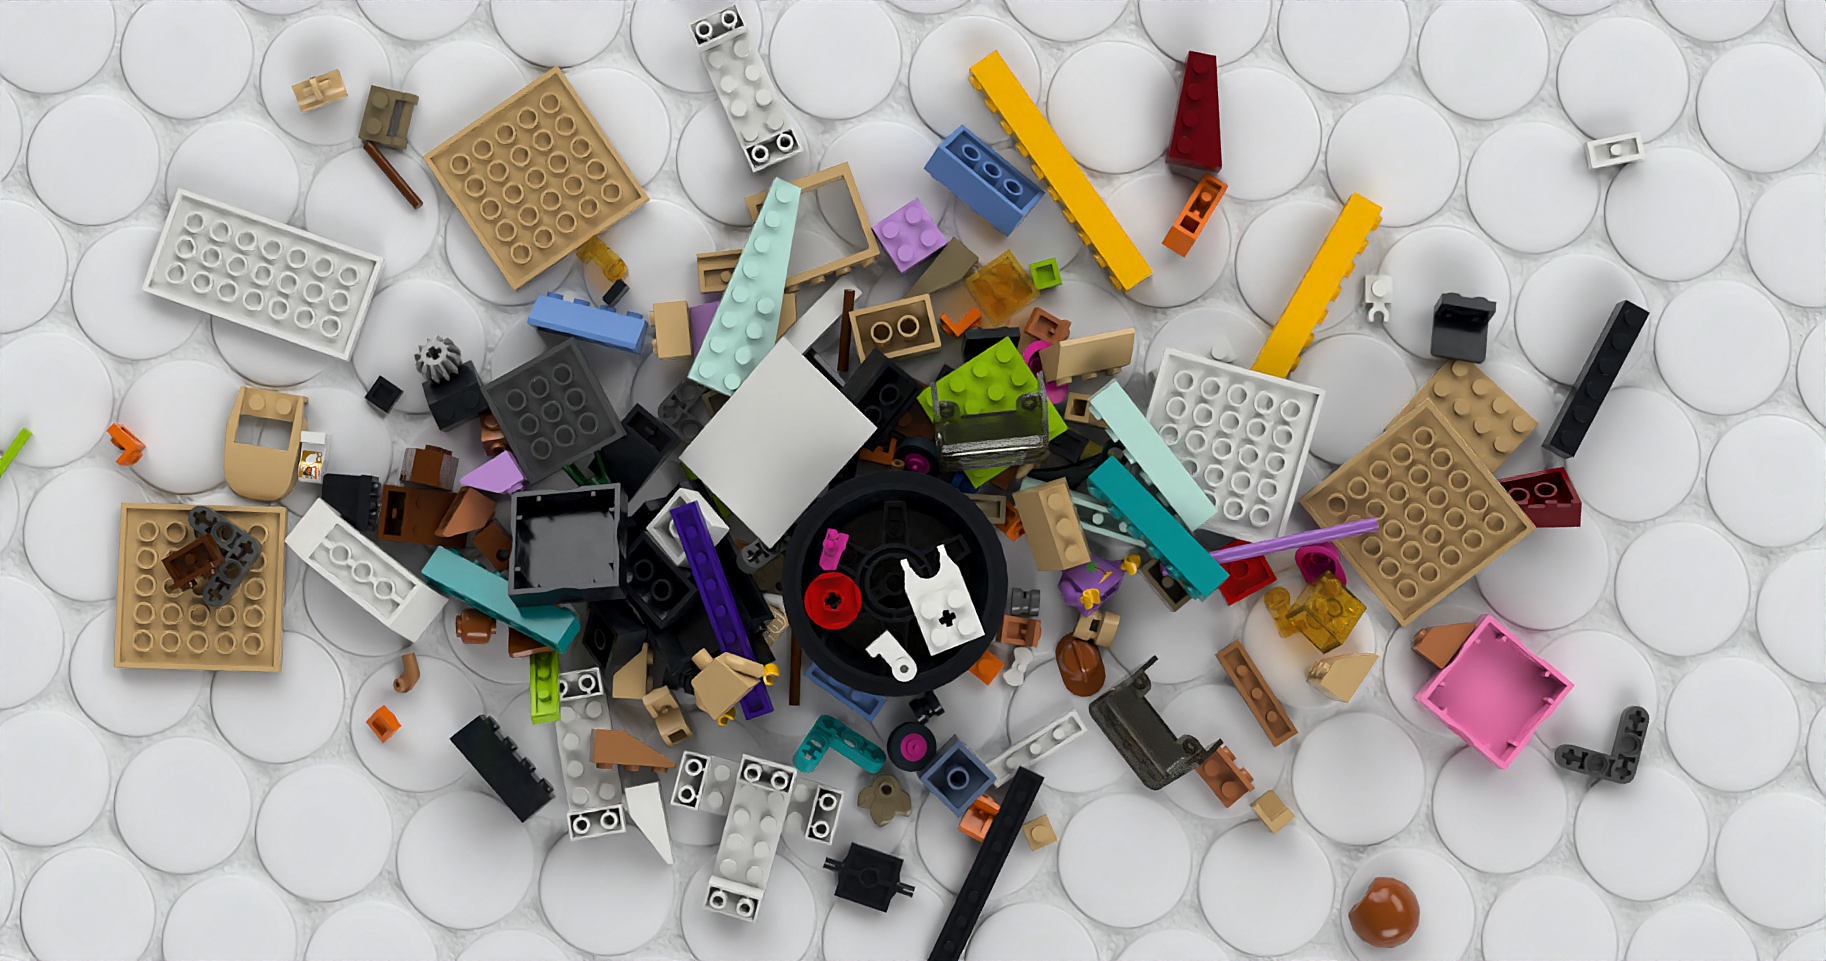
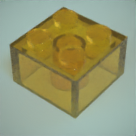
M1010 249L964 280L965 288L994 328H997L1033 303L1041 295Z
M1327 570L1308 582L1285 615V618L1318 650L1326 654L1345 642L1367 607Z

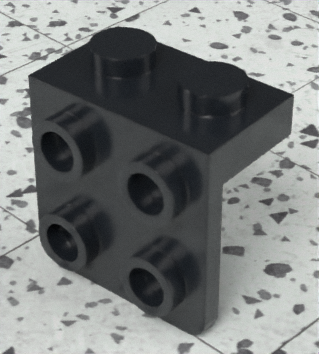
M1453 292L1442 293L1434 306L1431 355L1470 363H1483L1486 359L1488 323L1496 312L1497 302L1488 301L1484 297L1469 298Z
M1002 326L991 329L973 328L965 330L961 345L963 363H967L1007 336L1017 349L1021 337L1019 327L1009 328Z
M325 474L323 477L321 499L341 514L340 517L356 530L374 532L379 520V511L376 509L377 498L379 499L381 495L379 477L372 475Z

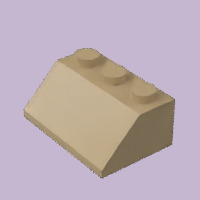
M929 293L849 312L860 364H862L874 348L878 349L894 363L941 352V342Z
M1134 327L1060 341L1040 350L1039 355L1046 383L1056 381V385L1060 386L1072 383V378L1080 376L1081 381L1097 378V373L1105 371L1106 376L1121 373V368L1131 363L1135 338Z
M1066 477L1012 494L1038 571L1065 570L1091 562V552Z
M1356 652L1324 658L1320 662L1315 661L1307 672V675L1310 677L1306 682L1332 700L1348 703L1379 656L1375 653Z

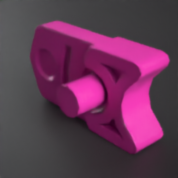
M828 529L823 541L824 548L819 561V565L824 571L836 570L842 551L846 549L848 534H838L837 530Z

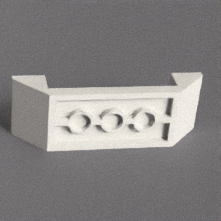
M737 2L687 23L697 50L753 173L802 152L803 148L776 93Z
M318 498L284 541L303 561L383 624L415 643L449 599L429 583L425 584L342 519L338 511L321 498Z
M600 667L560 673L561 720L555 721L569 807V812L566 815L570 840L574 841L626 832L625 810L622 803L623 788L619 764H613V769L596 768L595 762H589L592 729L613 730L608 695Z
M684 750L670 804L728 817L741 762ZM796 777L782 831L803 836L806 840L831 846L845 791L819 782Z
M743 754L718 855L702 906L703 909L756 923L798 769Z

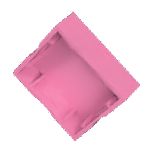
M1481 614L1474 623L1476 627L1443 669H1436L1413 699L1496 768L1506 770L1530 741L1538 725L1553 713L1575 685L1544 659L1531 653L1519 638L1491 615Z

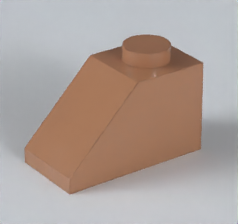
M461 487L434 534L439 537H450L484 528L485 525H488L493 520L496 513L494 509L497 503L471 487Z
M1457 623L1427 627L1425 630L1421 628L1412 640L1415 644L1411 649L1436 669H1443L1476 626L1473 623Z

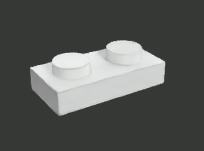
M1640 131L1584 143L1589 170L1646 158Z

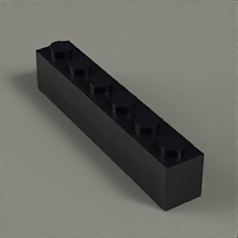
M1628 300L1616 304L1541 447L1564 459L1575 456L1650 312Z

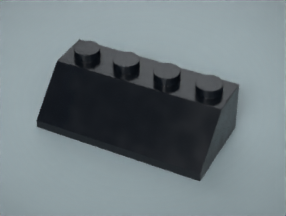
M484 714L479 715L455 733L450 740L518 819L524 823L556 797L552 793L555 789L546 778L540 779L534 772L536 767L527 757L522 758L516 752L518 749L516 743L509 736L506 738L502 736L498 731L500 726L490 715L486 717Z

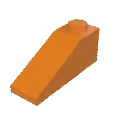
M1205 172L1161 244L1185 258L1227 190L1228 185Z

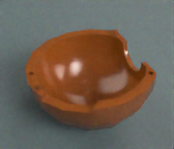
M1377 877L1370 884L1364 897L1351 909L1348 917L1353 931L1362 941L1374 947L1393 948L1407 942L1416 931L1420 919V906L1416 895L1405 883L1395 878Z

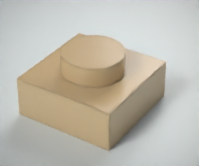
M1046 814L1022 825L1032 851L1057 841V837Z

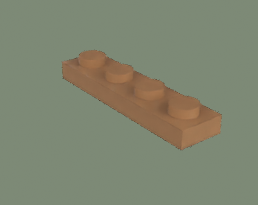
M1239 639L1215 653L1218 661L1274 747L1299 733Z

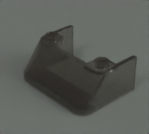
M1043 371L1037 372V392L1025 393L1019 396L1015 403L1016 410L961 415L959 405L953 401H938L936 382H930L936 454L940 469L954 472L1040 463L1048 457V399Z
M1156 655L1131 670L1089 704V713L1142 783L1151 790H1160L1199 767L1224 743L1220 738L1203 748L1200 742L1191 735H1182L1177 738L1148 702L1144 695L1151 690V681L1145 671L1158 660Z

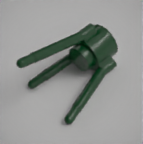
M599 450L594 452L601 478L594 475L586 479L575 464L569 467L567 465L562 466V469L579 487L612 483L606 473Z

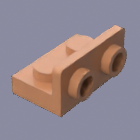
M1216 744L1191 766L1224 806L1229 808L1245 793L1255 789L1251 784L1254 779L1244 767L1239 770L1233 761L1236 757L1227 746L1221 748Z

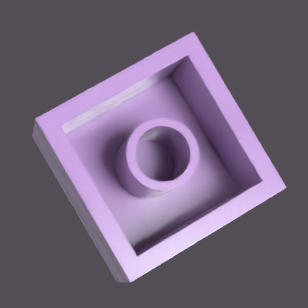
M915 198L871 227L874 236L901 277L941 252L947 245V241L918 198Z

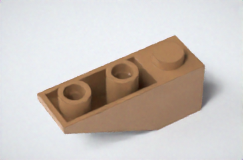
M592 729L589 762H595L596 768L613 769V764H624L623 770L640 771V766H651V772L667 773L668 768H676L674 762L625 731Z

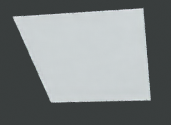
M783 336L678 458L771 549L876 431L877 427Z

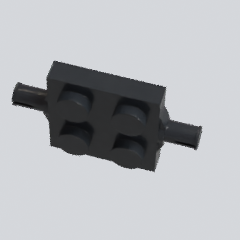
M855 842L851 843L848 855L842 862L826 857V863H824L823 868L838 872V885L835 896L887 913L890 901L896 892L910 898L913 896L915 886L900 882V871L904 862L902 858Z

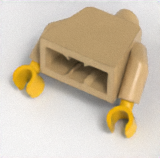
M703 648L692 657L693 662L701 670L691 681L697 706L711 715L714 720L718 719V723L721 726L727 725L728 718L735 720L736 711L733 706L760 682L759 678L761 676L766 685L774 684V677L770 674L780 676L779 667L776 664L771 663L763 666L728 652L713 659Z

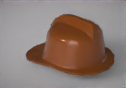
M1073 632L1061 638L1055 651L1061 677L1066 688L1074 695L1081 697L1092 696L1102 688L1106 678L1098 646L1094 644L1093 639L1090 638L1088 641L1073 637Z

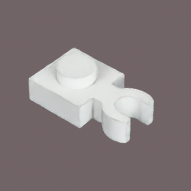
M1365 275L1363 304H1371V309L1367 313V321L1372 323L1374 321V313L1379 312L1382 315V323H1386L1389 320V312L1385 308V304L1393 303V276Z

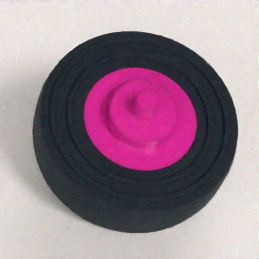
M909 437L905 439L895 453V459L904 462V471H914L937 478L944 467L942 451L933 442L922 437Z
M917 722L900 724L890 733L887 740L889 759L897 768L903 771L917 772L924 769L936 754L937 744L933 733L925 725H920Z

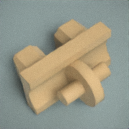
M338 69L317 77H311L309 80L291 86L302 113L348 96Z

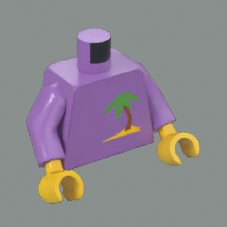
M1132 553L1125 556L1124 560L1111 561L1091 554V562L1061 570L1063 573L1058 588L1061 591L1065 604L1075 606L1087 618L1119 590L1126 571L1129 575L1136 574L1137 567L1142 566L1140 556Z

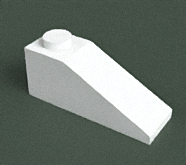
M660 780L625 788L626 794H622L624 810H629L631 818L668 865L674 864L676 858Z

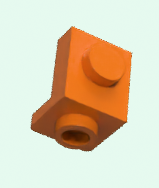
M974 307L954 325L943 313L939 317L942 322L939 327L949 338L954 335L958 340L964 335L965 330L981 326L979 320L982 318V314Z
M980 795L967 808L957 829L982 842L1001 806L996 804L995 800L990 796Z

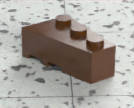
M426 445L425 450L406 448L399 480L453 490L459 458L452 456L453 451L432 445Z

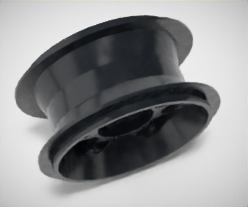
M875 471L839 484L823 495L806 512L797 525L785 554L781 580L782 598L788 623L797 642L806 655L823 672L837 682L868 694L889 697L913 696L933 691L952 682L968 671L985 653L1000 627L1007 604V563L994 527L983 511L957 488L936 477L914 471ZM879 509H884L880 546L870 552L847 541L846 548L854 550L855 559L849 564L841 562L840 559L838 562L841 568L855 577V584L858 586L862 597L861 609L856 619L850 624L872 615L880 620L881 634L886 630L901 633L903 636L901 646L907 652L909 621L916 617L911 603L897 609L888 608L878 602L888 595L898 596L905 592L904 570L901 572H888L884 576L882 583L872 589L870 587L871 576L875 568L884 561L907 559V562L912 565L910 568L917 576L924 579L932 578L940 570V563L936 561L935 554L938 551L937 546L943 544L944 548L950 551L951 560L955 564L964 557H967L971 574L970 598L985 633L981 637L931 656L930 652L912 658L916 664L917 672L913 679L906 682L899 681L894 677L891 666L884 658H873L846 643L836 633V630L839 629H825L817 625L808 616L804 605L805 593L810 583L820 575L821 566L819 561L824 548L823 541L828 529H835L839 533L856 518ZM907 509L919 511L933 517L943 524L954 536L921 552L910 547ZM895 520L901 522L904 527L902 534L899 536L890 535L887 530L890 522ZM893 575H897L903 580V587L897 592H893L887 587V580ZM841 599L831 605V609H837V604L841 603ZM952 612L948 619H939L941 625L946 623V627L952 626V620L956 618L955 614Z

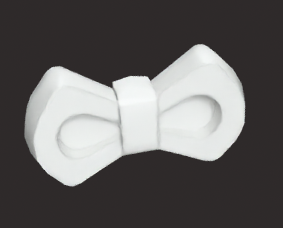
M1025 646L1013 648L1012 652L1015 661H1013L1010 669L1002 673L1004 681L1010 686L1023 684V672L1026 670V665L1034 659L1032 651Z

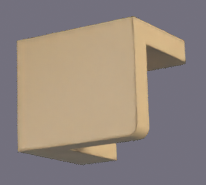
M1268 790L1250 805L1269 831L1274 834L1296 817L1273 790Z

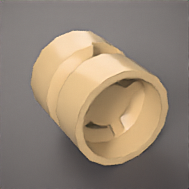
M1097 608L1086 618L1079 612L1072 636L1085 641L1091 638L1094 640V644L1109 649L1119 625L1120 615L1107 610L1100 613L1099 608ZM1093 619L1099 620L1095 631L1089 629Z

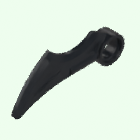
M1109 439L1103 445L1102 453L1080 460L1076 465L1071 463L1055 468L1032 469L1028 472L1027 476L1044 482L1066 477L1069 489L1076 491L1077 487L1110 457L1108 454L1109 449L1116 447L1123 451L1126 447L1120 440L1114 442L1112 439ZM1124 454L1121 458L1117 459L1123 466L1128 461Z

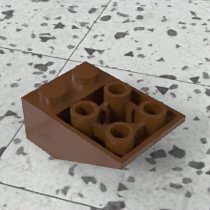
M384 484L377 539L466 549L467 532L450 537H439L434 534L458 493Z

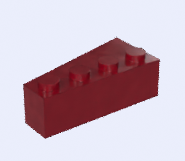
M1189 50L1186 56L1165 163L1219 173L1222 168L1217 63L1215 55Z
M1564 467L1497 479L1536 528L1581 527L1582 502Z

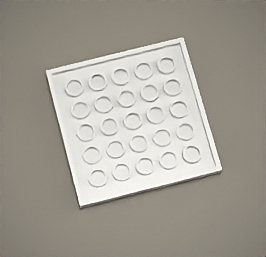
M1164 347L1145 418L1219 511L1198 528L1252 543L1284 536L1326 393L1325 390ZM1136 461L1131 464L1129 472L1174 516L1177 513L1171 505L1166 508L1156 496L1160 492L1156 485L1153 483L1149 486L1139 473L1143 469Z

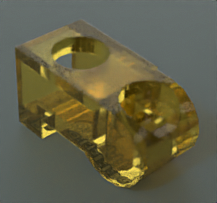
M595 235L576 254L586 265L590 260L595 262L603 270L606 278L612 283H615L618 279L624 281L628 276V267L624 261Z
M1277 586L1266 591L1264 603L1281 639H1285L1309 627L1305 617L1297 619L1290 605V594L1285 588Z

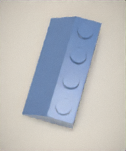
M961 125L938 146L923 168L935 180L947 187L956 197L964 201L975 213L981 215L1006 237L1021 224L1046 193L964 125Z
M548 292L547 296L539 294L528 317L527 323L536 330L569 338L576 337L577 340L641 355L648 322L642 320L643 315L630 311H627L626 315L617 314L616 308L600 305V309L589 307L590 302L574 298L572 303L564 301L563 295Z

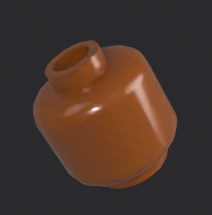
M466 608L462 610L461 615L456 616V637H461L464 644H486L489 642L491 634H496V619L491 618V616L476 608Z

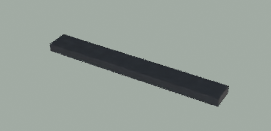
M1021 765L1019 766L1003 799L1001 808L994 818L927 961L959 960L1041 787L1044 776Z

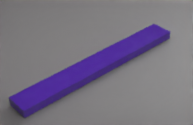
M698 500L669 510L721 653L728 652L757 663ZM762 676L759 678L760 682L739 701L746 721L774 711Z

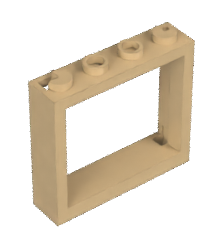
M848 162L788 183L801 188L800 194L845 179L869 249L786 278L784 294L796 293L800 291L799 286L810 283V286L821 284L826 281L825 277L833 274L836 277L844 276L852 272V267L861 265L862 268L869 267L871 264L877 263L876 259L881 257ZM770 189L745 198L753 224H755L759 215L758 209L762 208Z

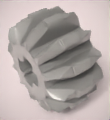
M437 336L434 341L427 338L425 346L418 345L420 352L414 355L417 362L415 365L417 371L422 374L424 379L428 381L434 380V382L439 384L442 378L450 381L449 375L452 373L458 374L457 367L462 365L461 351L451 339H443Z

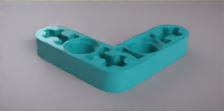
M821 715L792 759L794 766L799 771L812 773L828 748L831 747L864 770L876 773L886 762V754L881 748L829 715ZM811 740L818 742L822 747L814 745ZM844 740L851 742L855 747L847 745ZM806 754L812 756L810 760L804 758Z

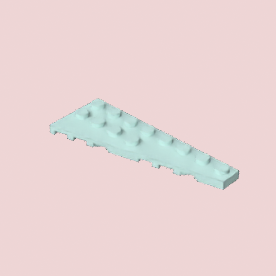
M778 177L774 178L689 371L688 379L731 397L774 348L801 188Z

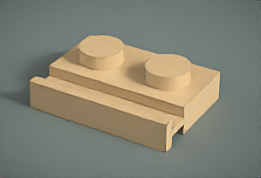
M743 249L696 254L701 294L725 292Z

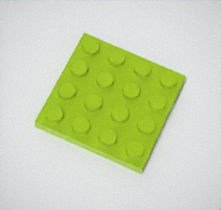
M1008 336L923 390L917 397V401L974 489L1068 430L1061 416Z

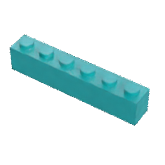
M1113 455L1088 477L1086 484L1088 485L1087 490L1097 500L1101 498L1108 505L1106 509L1116 520L1120 518L1127 525V532L1134 539L1140 538L1147 545L1145 549L1148 554L1155 560L1159 558L1166 565L1165 570L1173 579L1177 580L1179 578L1186 586L1184 589L1194 600L1199 599L1203 602L1227 580L1229 574Z
M440 545L421 571L427 583L561 654L565 653L581 628L575 612L563 606L560 609L554 605L517 608L508 596V578L498 571H494V573L487 571L486 567L475 559H472L471 562L464 559V556L454 548L450 547L447 550Z

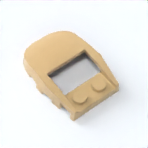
M241 386L226 425L224 448L225 479L237 494L251 499L277 501L285 498L292 492L298 480L302 442H300L301 431H308V419H304V402L308 403V397ZM240 415L292 422L293 427L288 451L236 443Z

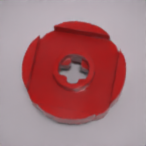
M828 572L819 575L810 583L805 593L804 605L808 616L817 625L825 629L834 630L846 627L856 619L861 609L862 597L858 586L850 577L837 572ZM835 592L836 597H841V603L837 604V609H831V605L825 604V599H828L830 596L829 593Z

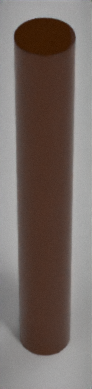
M372 141L366 143L363 149L415 210L423 205L422 200Z
M844 289L837 371L848 372L852 332L849 312L854 310L855 290Z
M792 629L789 705L800 706L802 647L797 642Z

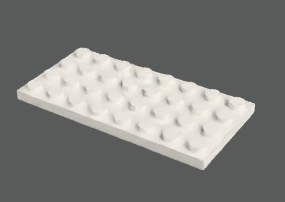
M178 187L141 290L349 362L386 259Z

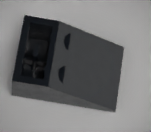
M639 403L621 421L627 435L601 448L599 451L606 473L612 481L611 484L621 483L628 496V502L635 497L682 442L677 435ZM594 458L587 468L601 478L596 459Z

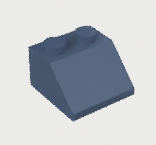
M956 734L936 752L933 759L924 769L916 772L919 780L957 817L997 779L990 769Z

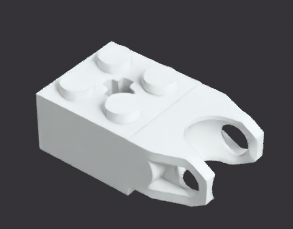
M943 544L937 546L940 554V570L932 578H920L909 567L907 559L900 561L905 572V591L931 656L985 635L959 567L948 557ZM944 610H948L949 614L952 612L955 614L956 618L952 620V626L946 627V623L941 625L939 622V618L943 617L942 612Z

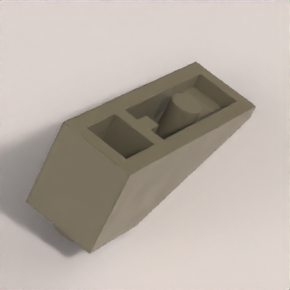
M953 237L903 299L928 293L931 296L962 282L965 277L971 279L979 269L977 265L979 257Z

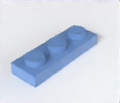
M814 662L804 674L805 677L869 722L874 720L887 701L882 696L857 691L837 682L823 672Z

